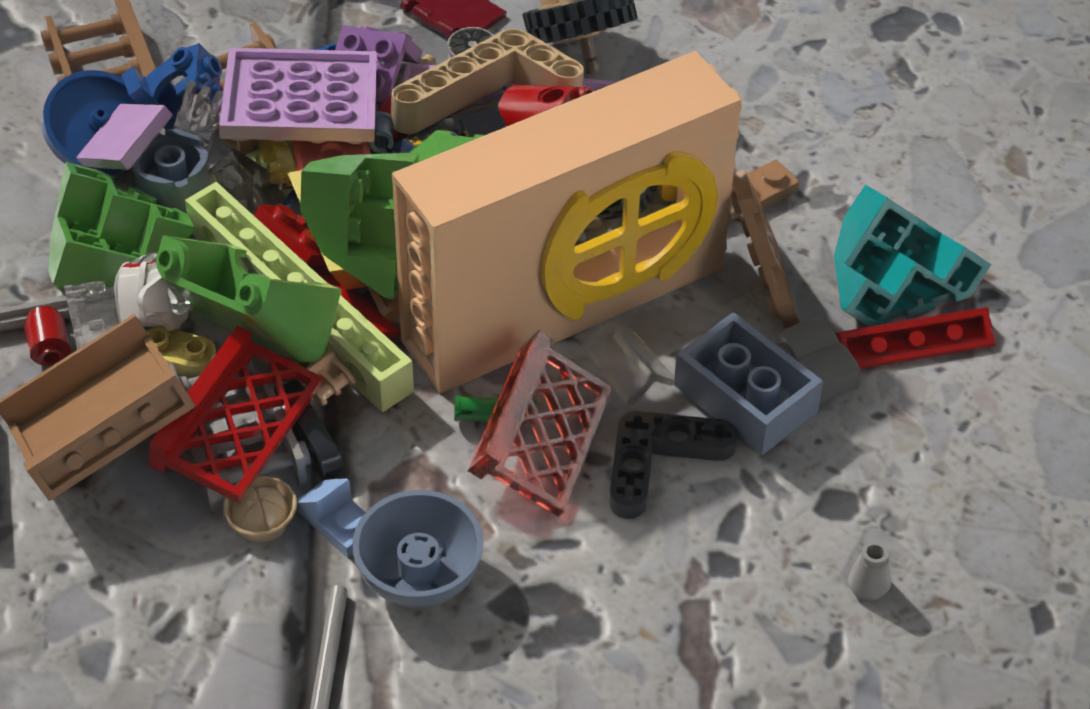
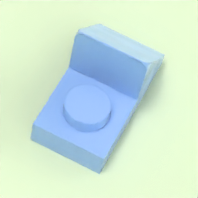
M348 479L323 480L296 500V512L343 555L349 558L353 555L352 542L356 526L366 512L351 499L350 481Z

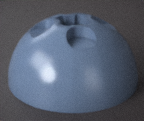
M411 490L390 495L369 508L356 526L352 548L355 563L362 578L376 594L399 606L427 608L449 601L470 583L478 570L482 558L483 533L472 511L457 499L435 491Z

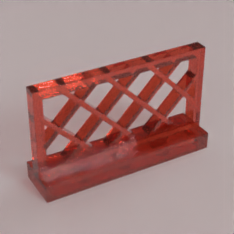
M538 330L519 349L467 471L481 480L489 474L559 517L565 512L613 387L551 349L549 345L552 338ZM546 363L559 370L563 381L550 382L545 370ZM584 385L598 394L595 403L585 404L578 386ZM567 389L574 407L562 409L555 391ZM544 393L551 411L538 414L532 397L533 395ZM578 415L584 429L583 433L573 435L566 417ZM554 419L562 438L549 440L542 421ZM531 424L538 443L526 445L519 430L520 426ZM565 445L572 461L570 465L560 466L553 448ZM542 450L549 469L537 472L529 453ZM518 455L525 474L518 476L505 468L504 464L507 457ZM554 478L559 491L557 499L545 492L540 479Z

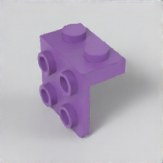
M342 25L335 49L342 51H377L376 104H380L391 95L402 61L419 64L423 52L412 41V36L400 31L389 33L368 26H360L358 28Z

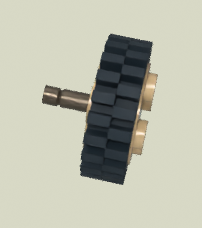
M540 0V7L522 14L526 32L546 44L570 39L571 41L579 40L587 74L601 71L599 61L596 59L597 53L593 36L601 31L638 19L634 0Z

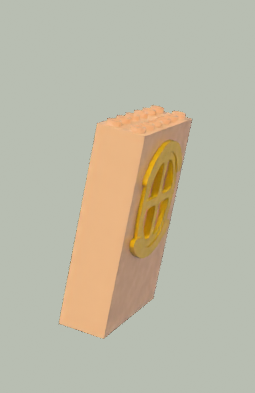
M697 51L392 173L401 341L439 394L724 268L742 102L738 92L734 88H730L718 75L714 66L707 63ZM655 185L678 187L677 203L638 219L640 194L644 189ZM624 198L622 227L575 246L582 232L596 216L617 200Z

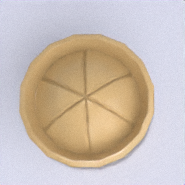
M258 476L239 503L225 497L222 503L223 516L229 526L243 539L256 543L269 542L280 537L289 528L297 509L296 495L291 487L282 480L269 476Z

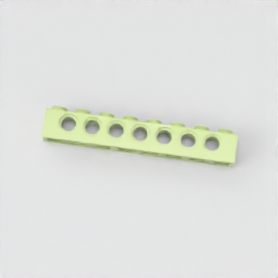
M217 182L185 200L187 214L195 226L192 234L200 241L234 245L247 250L246 257L241 258L242 267L247 273L310 284H316V282L327 283ZM340 295L325 351L327 353L332 350L334 351L336 358L354 376L356 383L353 386L383 413L414 392L412 360Z

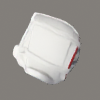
M158 252L147 253L130 262L123 263L116 275L114 284L119 323L135 314L142 326L165 327L169 331L178 330L181 324L188 318V313L193 310L194 306L160 276L156 265Z

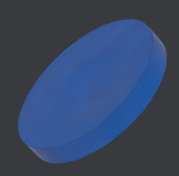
M86 70L63 78L52 88L42 110L41 127L48 147L64 164L69 162L83 166L76 157L120 104H137L129 96L123 78L105 71ZM88 167L103 171L109 175L123 171L122 169Z

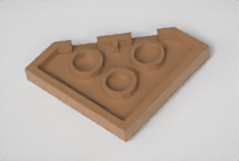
M746 169L733 173L734 190L731 192V204L736 214L740 212L743 214L739 216L746 238L751 237L750 243L747 244L754 266L761 265L758 268L762 284L765 290L769 289L771 295L766 296L770 313L773 319L780 317L786 329L799 324L800 319L778 243Z

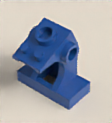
M200 43L187 48H178L169 59L145 77L133 66L122 74L128 94L137 104L165 105L171 112L170 120L163 127L165 130L180 129L187 131L179 110L189 98L201 93L216 107L218 105L219 93L222 92L220 86L221 64ZM187 75L175 86L170 82L178 76Z

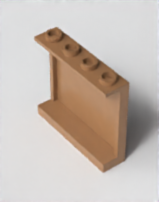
M135 314L0 399V415L7 423L26 460L23 465L48 501H51L196 407Z

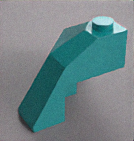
M866 184L843 218L834 253L841 310L869 327L887 324V320L902 315L911 317L935 309L936 304L951 299L957 302L971 297L992 265Z

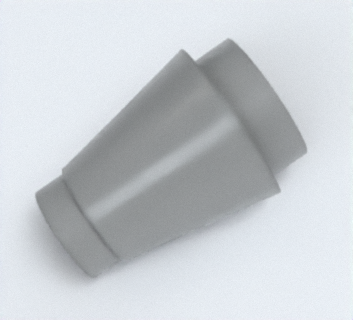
M871 541L866 543L848 574L849 587L853 594L863 601H876L884 596L891 587L889 552L887 547L880 542Z

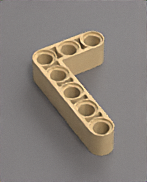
M507 29L396 86L391 93L393 129L404 134L420 132L513 81L519 85L583 87L584 68L576 60L520 29Z

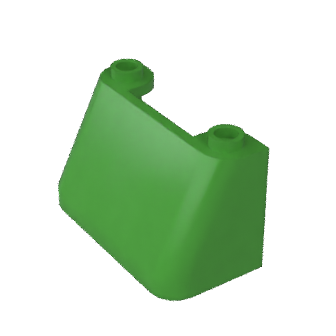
M162 236L156 256V265L160 276L215 326L232 333L238 325L252 332V342L294 361L313 363L323 356L342 289L327 283L316 282V284L271 279L264 275L247 273L241 264V258L246 257L247 250L234 245Z

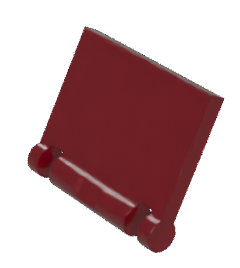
M402 0L400 3L401 10L406 13L411 11V15L448 39L454 32L462 28L479 27L488 30L504 19L507 11L489 0Z

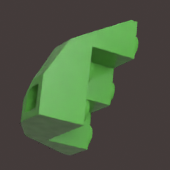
M419 153L341 155L309 162L301 171L300 212L322 254L383 297L394 299L399 289L392 173L418 163Z

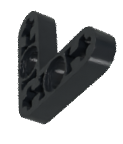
M631 411L624 414L619 420L610 484V509L615 515L625 519H634L645 512L653 455L724 461L735 454L738 439L737 429L733 424L722 419L644 411ZM633 429H641L639 444L631 443ZM673 430H680L685 432L688 438L684 441L676 442L670 440L666 434ZM696 434H701V442H696ZM722 437L723 443H715L714 438ZM628 458L640 460L644 466L638 470H628L621 463ZM626 484L634 485L632 501L624 500Z

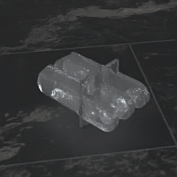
M189 81L186 85L180 115L173 127L199 136L207 152H209L220 121V116L218 115L223 92L219 90L216 92L208 111L212 88L203 85L195 105L192 107L197 82Z

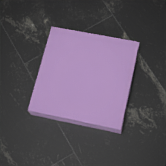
M120 104L76 158L84 167L129 170L170 120L172 114L165 105Z

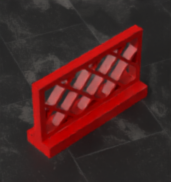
M238 325L187 392L196 407L160 429L150 441L149 449L150 467L162 473L167 468H170L237 503L244 497L316 394L323 381L322 376L252 342V332ZM252 358H255L267 364L271 373L249 376L247 365ZM297 379L307 384V387L303 392L286 395L282 381ZM269 383L275 384L278 396L257 400L253 386ZM246 388L249 402L228 405L225 396L228 391ZM282 406L286 416L283 421L265 424L261 410ZM254 412L257 426L236 429L232 415ZM225 417L229 431L210 435L206 434L204 424L207 420ZM262 436L264 442L262 451L244 454L240 440ZM232 441L236 456L214 460L210 445ZM203 447L207 461L191 464L180 457L185 450ZM240 466L243 478L237 486H234L221 479L218 470Z

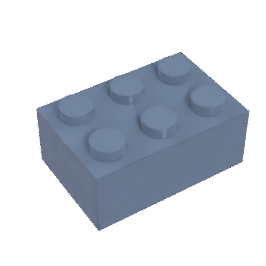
M734 312L676 354L674 386L715 419L726 420L733 424L737 429L738 437L760 455H764L818 413L823 380Z

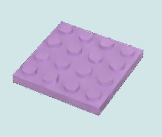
M229 48L219 122L220 139H232L239 142L249 139L270 140L273 142L301 140L312 143L345 141L351 144L374 142L377 51Z

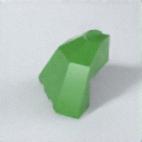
M66 162L50 239L48 272L52 284L61 292L71 295L77 294L79 291L88 292L113 287L121 265L147 253L158 252L163 235L188 238L193 233L195 227L189 215L177 208L156 205L157 198L135 187H129L127 192L113 184L115 177L103 171Z

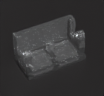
M94 281L74 286L72 284L64 285L77 349H80L118 324L111 291H105V282Z

